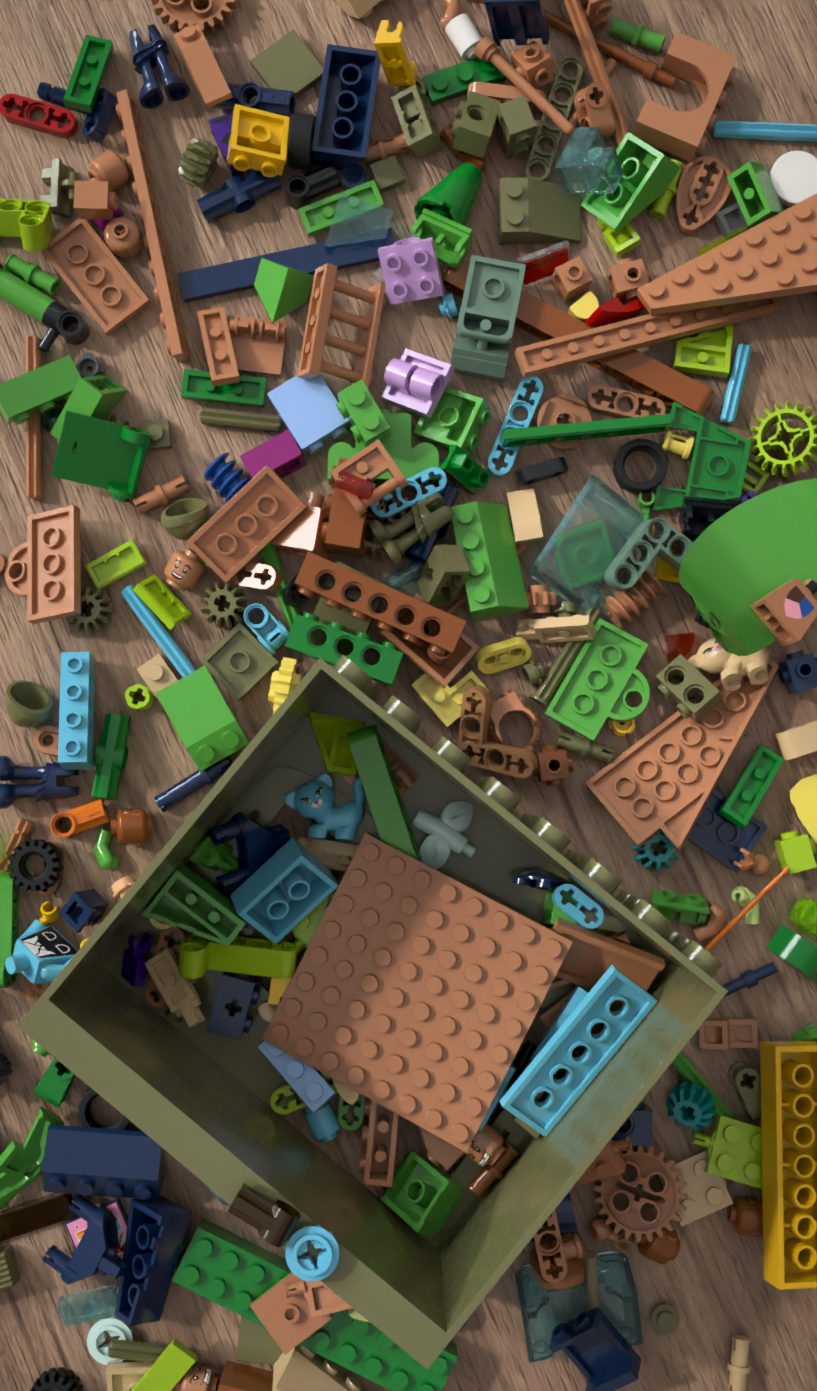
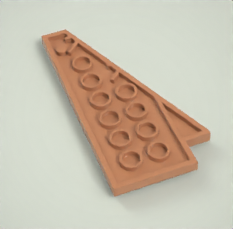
M817 193L637 289V297L650 315H658L817 291Z
M770 657L767 665L768 681L766 683L752 685L748 676H744L740 681L741 687L738 690L725 691L721 678H719L713 685L720 691L722 701L699 722L696 723L691 717L688 719L684 718L679 711L675 712L585 782L587 788L638 848L659 832H662L678 851L682 849L779 671V666ZM696 696L690 702L693 704L700 703L703 697Z

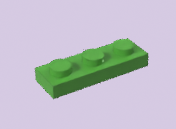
M371 180L298 209L308 238L380 211L384 209V203L375 180Z

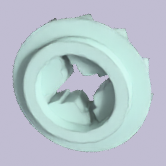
M114 1316L106 1319L101 1318L89 1331L87 1337L89 1353L97 1362L104 1365L122 1362L125 1359L108 1357L109 1343H102L105 1341L107 1333L111 1337L119 1336L118 1340L134 1341L132 1329L122 1320L115 1319Z

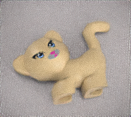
M713 637V639L704 642L699 647L697 654L690 657L688 661L698 671H705L710 674L721 673V681L725 691H736L741 687L740 681L744 676H748L752 685L764 684L768 681L767 665L770 652L765 647L747 656H737L726 652Z

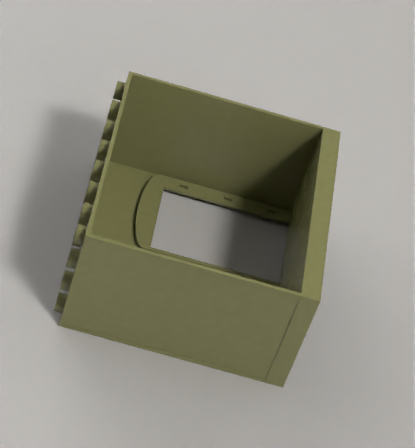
M344 655L341 656L333 667L319 658L17 1024V1027L230 1205L245 1183L274 1202L275 1200H281L294 1207L300 1213L301 1218L282 1247L283 1250L286 1251L287 1243L293 1232L300 1230L305 1225H320L327 1231H332L334 1238L339 1243V1261L335 1270L328 1277L320 1281L428 1370L716 1008L728 990L712 978L723 964L692 939L690 941L682 934H677L669 928L672 923L643 899H638L633 894H628L623 889L617 888L621 881L593 858L589 859L584 854L580 855L578 852H573L570 849L562 856V852L570 844L571 840L543 817L539 818L536 815L532 816L525 813L520 820L513 816L511 813L520 803L521 799L492 776L487 778L481 777L476 784L464 776L461 772L471 759L444 736H441L434 746L430 748L414 735L420 728L422 719L408 706L393 695L382 708L371 700V697L376 692L373 686L374 683L371 681L372 678ZM311 712L364 721L363 728L374 724L377 726L381 737L420 776L401 795L410 825L421 809L440 818L443 808L449 803L465 801L472 804L473 818L468 829L461 833L469 838L468 843L476 847V851L471 858L462 852L458 855L451 851L448 861L437 869L438 871L549 928V925L542 924L546 891L554 890L532 888L530 886L514 884L513 881L514 874L524 871L540 870L554 873L576 886L602 908L604 913L602 924L597 928L589 930L607 937L626 931L632 947L661 957L665 962V967L662 971H658L647 990L658 1002L546 1137L541 1134L537 1138L533 1137L513 1119L512 1113L505 1108L502 1109L490 1126L500 1134L504 1129L508 1131L504 1136V1142L507 1141L519 1153V1156L502 1172L504 1176L500 1180L496 1179L482 1197L479 1198L467 1184L483 1167L478 1166L466 1155L449 1176L462 1186V1199L458 1201L446 1220L443 1230L432 1237L417 1233L381 1199L272 1109L270 1099L274 1090L288 1082L258 1048L265 1041L262 1037L269 1025L260 1016L258 1007L269 1000V991L257 982L256 987L261 990L257 1004H251L249 1015L253 1016L249 1033L244 1032L241 1039L238 1040L206 1031L221 975L225 971L208 969L205 975L201 977L196 992L202 1003L198 1007L205 1020L193 1027L188 1026L184 1017L181 1022H175L165 1016V1012L168 1009L167 1004L162 1007H155L147 1001L146 989L150 977L149 972L145 976L144 986L133 987L121 976L124 949H129L128 938L130 934H134L139 938L138 943L142 941L143 933L147 932L151 935L153 943L144 956L148 960L155 956L160 935L165 929L154 927L149 918L142 916V914L178 868L186 865L215 889L218 887L216 877L225 874L220 868L216 872L189 860L194 854L196 846L205 840L207 836L210 837V828L231 821V817L239 812H243L251 817L256 809L261 813L256 821L262 826L267 827L286 804L285 794L296 791L304 783L316 780L321 774L327 773L309 719ZM329 773L334 783L332 789L334 793L333 806L339 807L353 801L354 789L341 775ZM366 801L364 803V817L361 824L356 828L354 840H339L341 843L359 845L365 833L381 840L370 806ZM411 826L419 849L421 842L429 834ZM328 831L335 837V832ZM235 837L226 842H223V844L233 848V851L230 853V855L233 856L238 862L239 858ZM581 908V912L586 916L584 921L586 923L588 921L595 922L596 918L593 916L595 910L587 911ZM176 932L168 935V938L172 939V949L174 944L180 941L176 937ZM235 973L252 978L249 974ZM569 983L549 990L541 1007L546 1010L570 993L576 984ZM159 989L154 990V992L158 993V999H161L163 996ZM234 999L229 1004L233 1006V1012H237L239 1008H242L238 1006L239 1000ZM617 1002L610 1007V1011H618L623 1003ZM559 1069L556 1075L559 1078H563L566 1075L567 1069ZM294 1092L293 1095H290L288 1097H285L283 1093H280L279 1100H277V1103H283L286 1107L288 1105L289 1100L292 1099L297 1093ZM309 1240L308 1249L303 1255H310L315 1265H317L318 1253L323 1251V1249H315Z

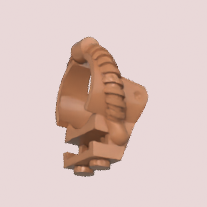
M505 691L500 694L502 698L497 701L494 698L491 699L489 717L491 740L507 745L500 735L499 724L507 714L522 713L531 721L533 735L529 743L521 747V749L535 753L534 747H537V743L540 742L543 729L541 728L540 717L538 718V714L534 712L535 710L531 709L529 705L526 706L525 699L521 696L518 697L514 691Z

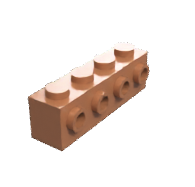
M366 1097L364 1115H370L369 1126H363L361 1144H367L366 1155H360L359 1173H364V1185L392 1187L399 1115Z

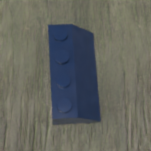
M327 44L311 147L313 165L323 166L330 163L333 168H343L366 161L381 65L377 51Z
M49 1124L42 1168L45 1192L159 1200L165 1175L164 1149L144 1132Z

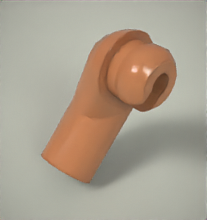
M442 0L446 7L445 16L440 19V25L444 30L453 18L463 14L458 0Z

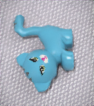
M329 773L321 774L316 780H310L299 786L296 791L285 794V803L291 809L297 810L302 818L316 820L317 824H312L308 830V838L326 839L327 832L331 831L335 832V840H354L356 828L361 824L364 817L366 798L360 776L353 782L354 800L339 807L333 806L334 793L332 789L334 783Z

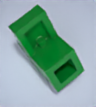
M781 925L766 949L817 983V946Z

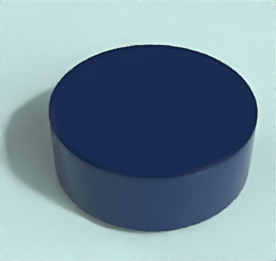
M358 164L343 167L340 172V185L344 191L367 182L366 171Z

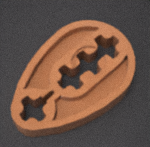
M702 156L693 159L684 168L674 198L676 226L682 234L692 235L705 227L725 203L731 191V186L727 179L731 172L721 160L711 156ZM711 167L714 169V174L704 192L703 199L698 201L696 198L702 186L701 182L704 181L707 170ZM692 210H694L695 212L692 216L693 221L691 225H686V219L688 218V216H690Z

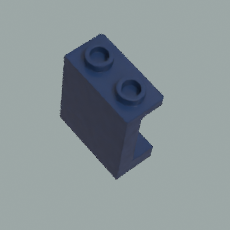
M598 1307L589 1312H582L575 1319L567 1323H560L553 1329L549 1349L552 1353L561 1349L588 1379L585 1391H615L638 1380L642 1358Z

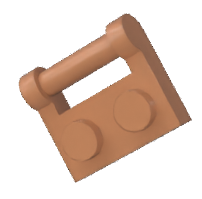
M379 439L330 471V474L359 517L367 512L366 508L396 488L402 489L408 485L404 475ZM386 471H389L392 478L362 498H358L355 494L356 491Z

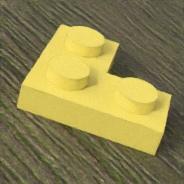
M472 670L451 688L448 685L443 688L427 673L423 674L411 685L446 728L461 716L463 694L475 685L485 687ZM477 694L472 696V698L476 699L477 703L479 701Z

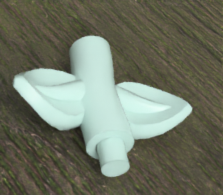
M465 801L449 803L443 808L440 818L423 809L419 811L411 826L429 834L424 838L419 847L423 863L437 870L448 861L451 851L458 855L462 852L470 858L472 857L477 848L469 844V838L461 833L468 829L473 818L472 804Z

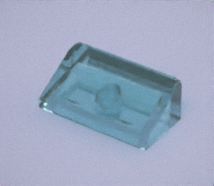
M117 1285L60 1296L57 1301V1308L64 1325L68 1326L115 1316L118 1297Z

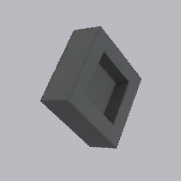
M738 202L714 215L725 240L751 228L747 225Z

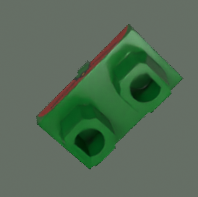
M451 444L448 457L441 464L440 469L445 472L448 480L457 483L468 494L475 495L478 488H485L487 486L491 473L483 469L474 461L475 459L465 453L458 445Z

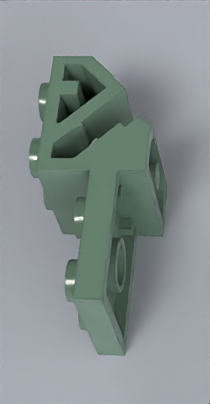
M471 255L451 358V365L455 369L453 373L504 382L526 265Z

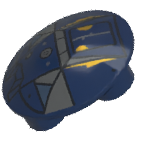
M530 870L514 874L513 881L514 884L543 890L547 888L555 890L560 885L571 884L554 873L540 870Z

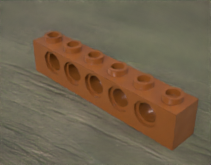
M309 551L294 582L295 586L299 587L298 592L312 599H314L315 595L326 599L324 604L336 610H340L341 606L352 611L351 616L364 622L367 621V618L378 622L376 627L392 633L394 629L404 633L403 639L416 645L420 641L429 644V650L441 656H445L446 652L449 654L453 653L466 624V621ZM323 576H331L335 580V585L330 590H323L319 586V580ZM350 587H356L361 591V598L356 602H350L345 597V592ZM383 599L387 603V610L384 613H375L371 608L373 600ZM402 610H408L413 615V622L409 625H402L397 619V614ZM429 621L435 622L439 626L438 635L434 637L426 635L423 629L424 624Z

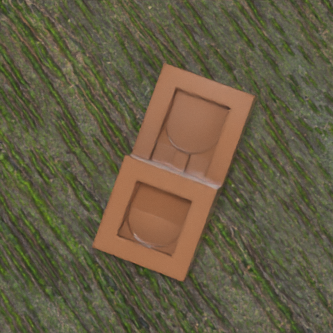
M758 1018L706 1019L699 1028L700 1049L759 1048Z

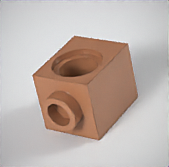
M578 256L556 267L552 282L563 302L566 303L587 292L592 278L582 259Z

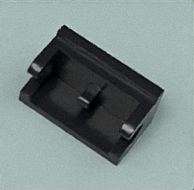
M684 496L678 518L682 534L686 537L698 538L708 526L740 504L739 501Z

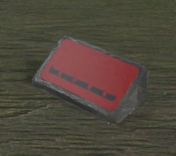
M565 240L517 258L516 263L526 265L522 287L552 277L556 267L570 261L569 242Z

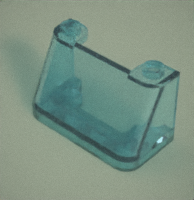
M591 475L527 575L543 585H549L550 590L556 592L567 601L577 604L581 610L587 604L592 607L601 594L597 589L604 580L607 568L642 522L644 516L603 481Z
M619 1251L597 1253L600 1310L631 1346L643 1344L638 1292L627 1256ZM529 1264L517 1270L515 1280L528 1360L531 1363L543 1361L553 1356L554 1353L549 1349L553 1329L560 1323H567L575 1319L582 1312H588L586 1273L584 1281L579 1285L568 1289L546 1290L540 1286L539 1281L532 1274Z

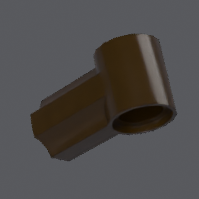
M245 1183L240 1188L228 1210L234 1216L256 1228L260 1237L266 1242L279 1248L285 1245L301 1218L300 1213L291 1205L281 1200H275L274 1202Z

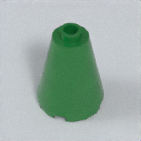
M462 163L419 198L414 208L416 219L422 214V210L426 208L466 226L482 182L479 168L471 163Z

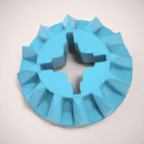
M305 1225L300 1230L293 1232L287 1243L285 1251L287 1265L291 1272L302 1280L312 1282L322 1280L328 1277L338 1264L339 1243L334 1238L332 1231H327L320 1225ZM309 1240L315 1249H323V1251L318 1253L317 1265H315L310 1255H303L308 1249Z

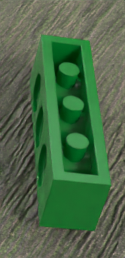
M304 612L303 616L296 614L285 644L286 649L316 660L321 658L327 664L334 666L342 656L337 651L338 643L349 641L353 646V651L351 654L344 656L365 671L372 680L388 686L392 685L403 656V652L398 651L399 648L395 644L383 641L382 645L372 642V636L357 631L356 635L345 632V626L330 622L329 626L318 622L320 619L318 616ZM315 631H321L327 637L326 642L321 646H316L310 641V636ZM368 650L376 651L379 655V662L375 665L367 664L363 658L364 653Z

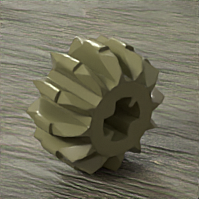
M199 137L191 139L180 161L178 169L180 179L193 187L201 188L206 186L217 164L216 161L219 156L218 147L206 139Z
M215 582V592L207 587L205 591L210 597L200 598L202 603L208 605L200 609L202 614H209L206 621L210 624L216 620L215 625L219 629L223 626L224 620L228 628L233 627L231 621L233 618L241 623L242 619L237 614L238 612L244 613L246 608L239 605L247 602L245 596L238 597L242 591L241 588L236 587L232 590L231 582H226L224 590L219 582ZM222 599H226L230 604L229 609L224 608V612L218 607L219 601L223 603Z
M86 587L84 594L81 591V614L70 616L67 622L69 624L76 623L75 630L78 632L85 628V632L88 635L92 634L94 627L99 632L103 631L101 622L103 621L106 624L111 622L105 615L114 612L112 608L105 607L111 602V599L103 597V591L100 589L93 593L91 587ZM88 605L93 607L91 609V616L85 614L87 612L86 607Z

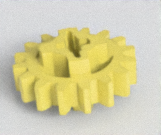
M283 657L279 671L272 673L268 701L274 703L273 714L302 680V675L296 673L298 667L297 659Z

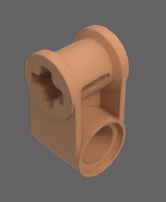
M592 83L587 88L579 90L574 97V106L583 141L589 143L613 136L615 121L611 113L606 88L600 83Z

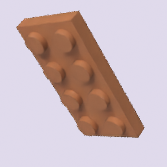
M78 218L54 236L50 240L48 247L41 251L107 336L151 304L147 296L86 219Z
M267 464L186 541V544L226 583L300 514L307 505Z

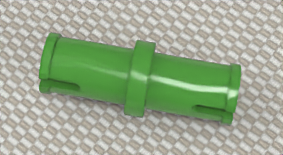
M617 17L614 18L609 32L610 36L613 35L631 42L633 47L639 45L654 50L657 53L661 52L666 39V35L645 29L643 24L634 25Z
M10 254L4 264V268L7 271L21 277L31 286L35 285L43 289L50 295H55L58 292L61 284L60 279L42 271L39 265L35 263L29 264L14 254Z

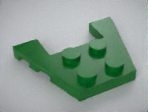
M673 402L670 412L672 424L669 428L696 433L685 490L657 485L652 510L658 511L682 507L684 496L720 500L740 498L751 441L721 425L704 418V416L683 407V405Z

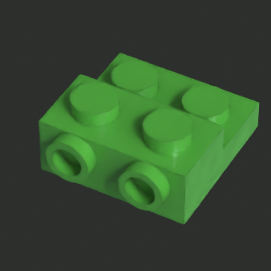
M446 387L431 418L421 415L413 433L416 437L441 445L445 450L449 451L451 444L458 445L465 453L469 454L470 450L475 451L478 447L479 435L477 434L481 426H486L490 420V407L483 398Z

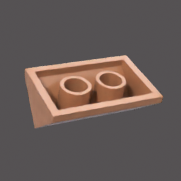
M418 593L413 596V598L424 602L423 597ZM402 610L397 614V619L402 625H409L413 622V615L408 610ZM429 621L424 624L423 629L426 635L430 637L438 635L439 626L435 622ZM395 629L392 633L384 630L380 632L443 688L456 677L480 649L463 632L453 653L449 654L446 652L445 656L430 651V645L422 641L416 645L403 639L404 633Z

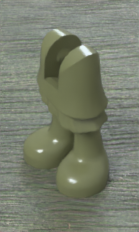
M435 493L425 499L416 501L415 505H410L411 510L389 525L384 526L378 520H371L367 523L377 542L394 566L401 561L404 552L419 539L424 543L428 536L431 538L437 530L454 517L452 509L449 506H443L445 499L440 493ZM415 525V528L412 529L410 532L400 537L399 539L394 540L396 537H398L403 532L408 530L410 527Z

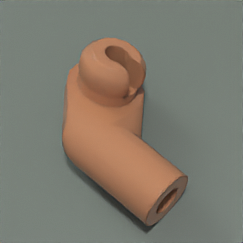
M713 904L709 906L710 914L708 915L710 917L708 922L692 930L698 943L721 932L727 918L726 911L722 910L721 905Z

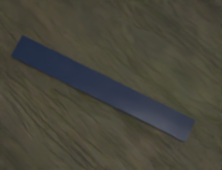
M392 228L178 273L183 300L186 303L255 288L254 283L261 258L312 275L315 274V269L326 263L338 266L337 270L380 261L377 251L379 247L395 243Z

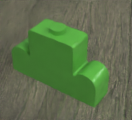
M380 409L391 429V436L381 441V443L405 479L431 467L439 468V453L433 444L423 442L416 445L415 448L411 447V415L408 413H392L391 410ZM356 441L355 448H352L351 445L345 442H339L331 446L328 452L329 485H332L330 482V471L333 466H338L339 458L349 459L363 450L365 446L362 441L360 443ZM389 471L374 479V485H381L392 478ZM433 474L430 475L429 482L424 485H435L436 482H439V477L435 478ZM421 480L416 481L419 485H422Z

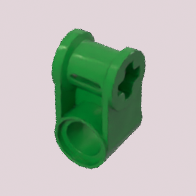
M55 1058L39 1081L33 1094L59 1107L72 1086L71 1083L76 1075Z

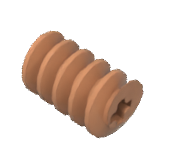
M645 570L641 578L632 587L623 589L624 592L619 589L614 592L615 598L607 596L605 598L606 605L603 604V607L613 623L622 629L624 628L621 621L623 618L629 623L633 622L630 613L633 612L640 617L642 614L639 607L643 606L646 610H650L649 600L659 604L658 594L660 593L663 596H666L656 577Z

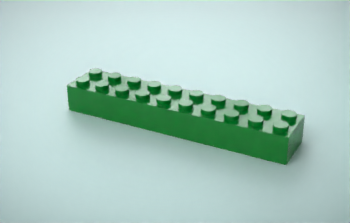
M202 1218L172 1281L264 1327L250 1305L259 1296L290 1274L291 1270L287 1265L286 1259ZM348 1310L332 1313L333 1317L330 1321L299 1344L390 1391H442L458 1358L456 1344L449 1342L427 1370L372 1323L353 1319L349 1315Z

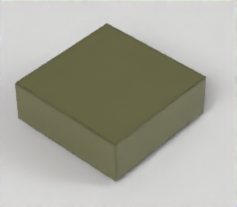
M395 155L370 164V171L380 193L405 183V178Z

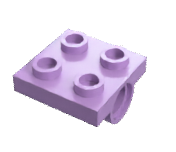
M410 237L399 240L393 245L379 247L377 251L390 305L444 295L445 291L433 237L427 239Z
M405 349L400 359H392L386 367L384 380L387 386L381 398L385 402L431 418L455 369L451 364Z

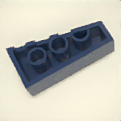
M159 1196V1200L131 1199L123 1260L129 1266L122 1277L120 1276L115 1316L129 1326L160 1321L191 1218V1212L162 1196Z

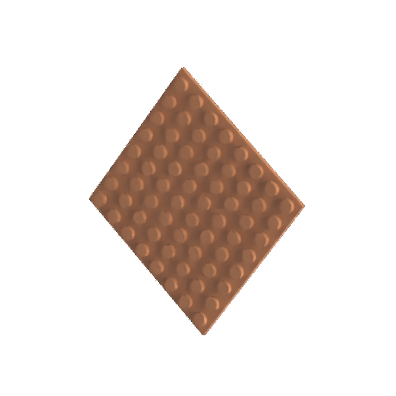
M365 833L262 1039L467 1153L573 941Z

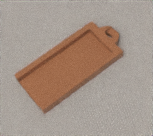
M557 918L551 929L573 941L555 977L591 990L608 968L613 965L647 991L658 971H662L665 967L664 959L585 929L561 918Z

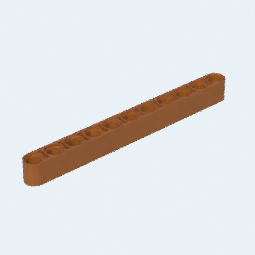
M463 260L458 269L448 265L445 267L441 275L444 289L463 298L470 262ZM521 290L514 326L546 341L594 328ZM636 349L585 362L648 396L662 400L669 407H672L673 402H677L702 416H705L715 397L714 391L707 386Z

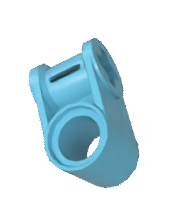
M255 603L245 609L244 621L257 635V639L274 656L276 650L287 641L289 631L263 605ZM254 610H262L265 617L262 623H251L250 614Z

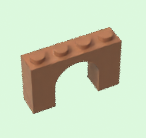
M676 31L661 69L691 83L699 91L702 105L697 109L682 112L646 99L632 134L651 146L691 162L695 152L701 154L708 139L703 134L705 129L711 131L718 114L713 113L715 107L721 108L727 94L723 88L725 84L731 85L737 69L732 67L737 56Z

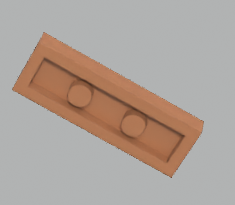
M224 307L197 311L212 386L240 382Z

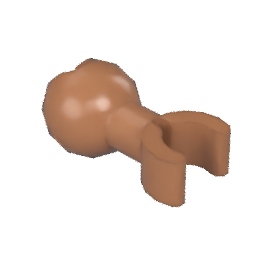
M740 848V852L743 853L745 859L739 862L734 861L733 864L742 870L749 869L756 876L767 874L771 864L765 855H754L747 849Z
M598 1217L590 1222L589 1233L596 1241L607 1239L615 1243L616 1249L622 1253H627L628 1244L633 1245L634 1234L628 1240L625 1239V1230L615 1234L614 1229L610 1225L605 1224L606 1219Z

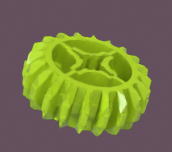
M786 401L785 409H781L779 403H775V412L771 413L766 408L764 410L767 416L765 419L760 416L756 417L760 427L751 426V432L757 434V436H751L748 440L751 441V444L757 445L750 448V453L758 454L754 461L756 464L763 462L761 467L763 471L766 472L772 467L771 474L773 476H777L780 469H782L783 477L789 476V469H792L794 474L798 476L800 475L798 467L803 466L806 471L810 469L807 463L809 459L817 463V456L814 455V452H817V414L811 416L813 412L811 407H807L802 412L803 405L800 402L795 405L794 409H792L790 401ZM786 419L800 420L808 428L792 429L788 426ZM777 423V433L765 442L768 431ZM784 429L790 435V437L793 438L790 439V450L787 447V445H785L784 442L781 441V439L784 440ZM810 436L806 449L797 456V446L799 443L806 441V437ZM771 449L774 451L784 450L788 460L774 459L766 451Z

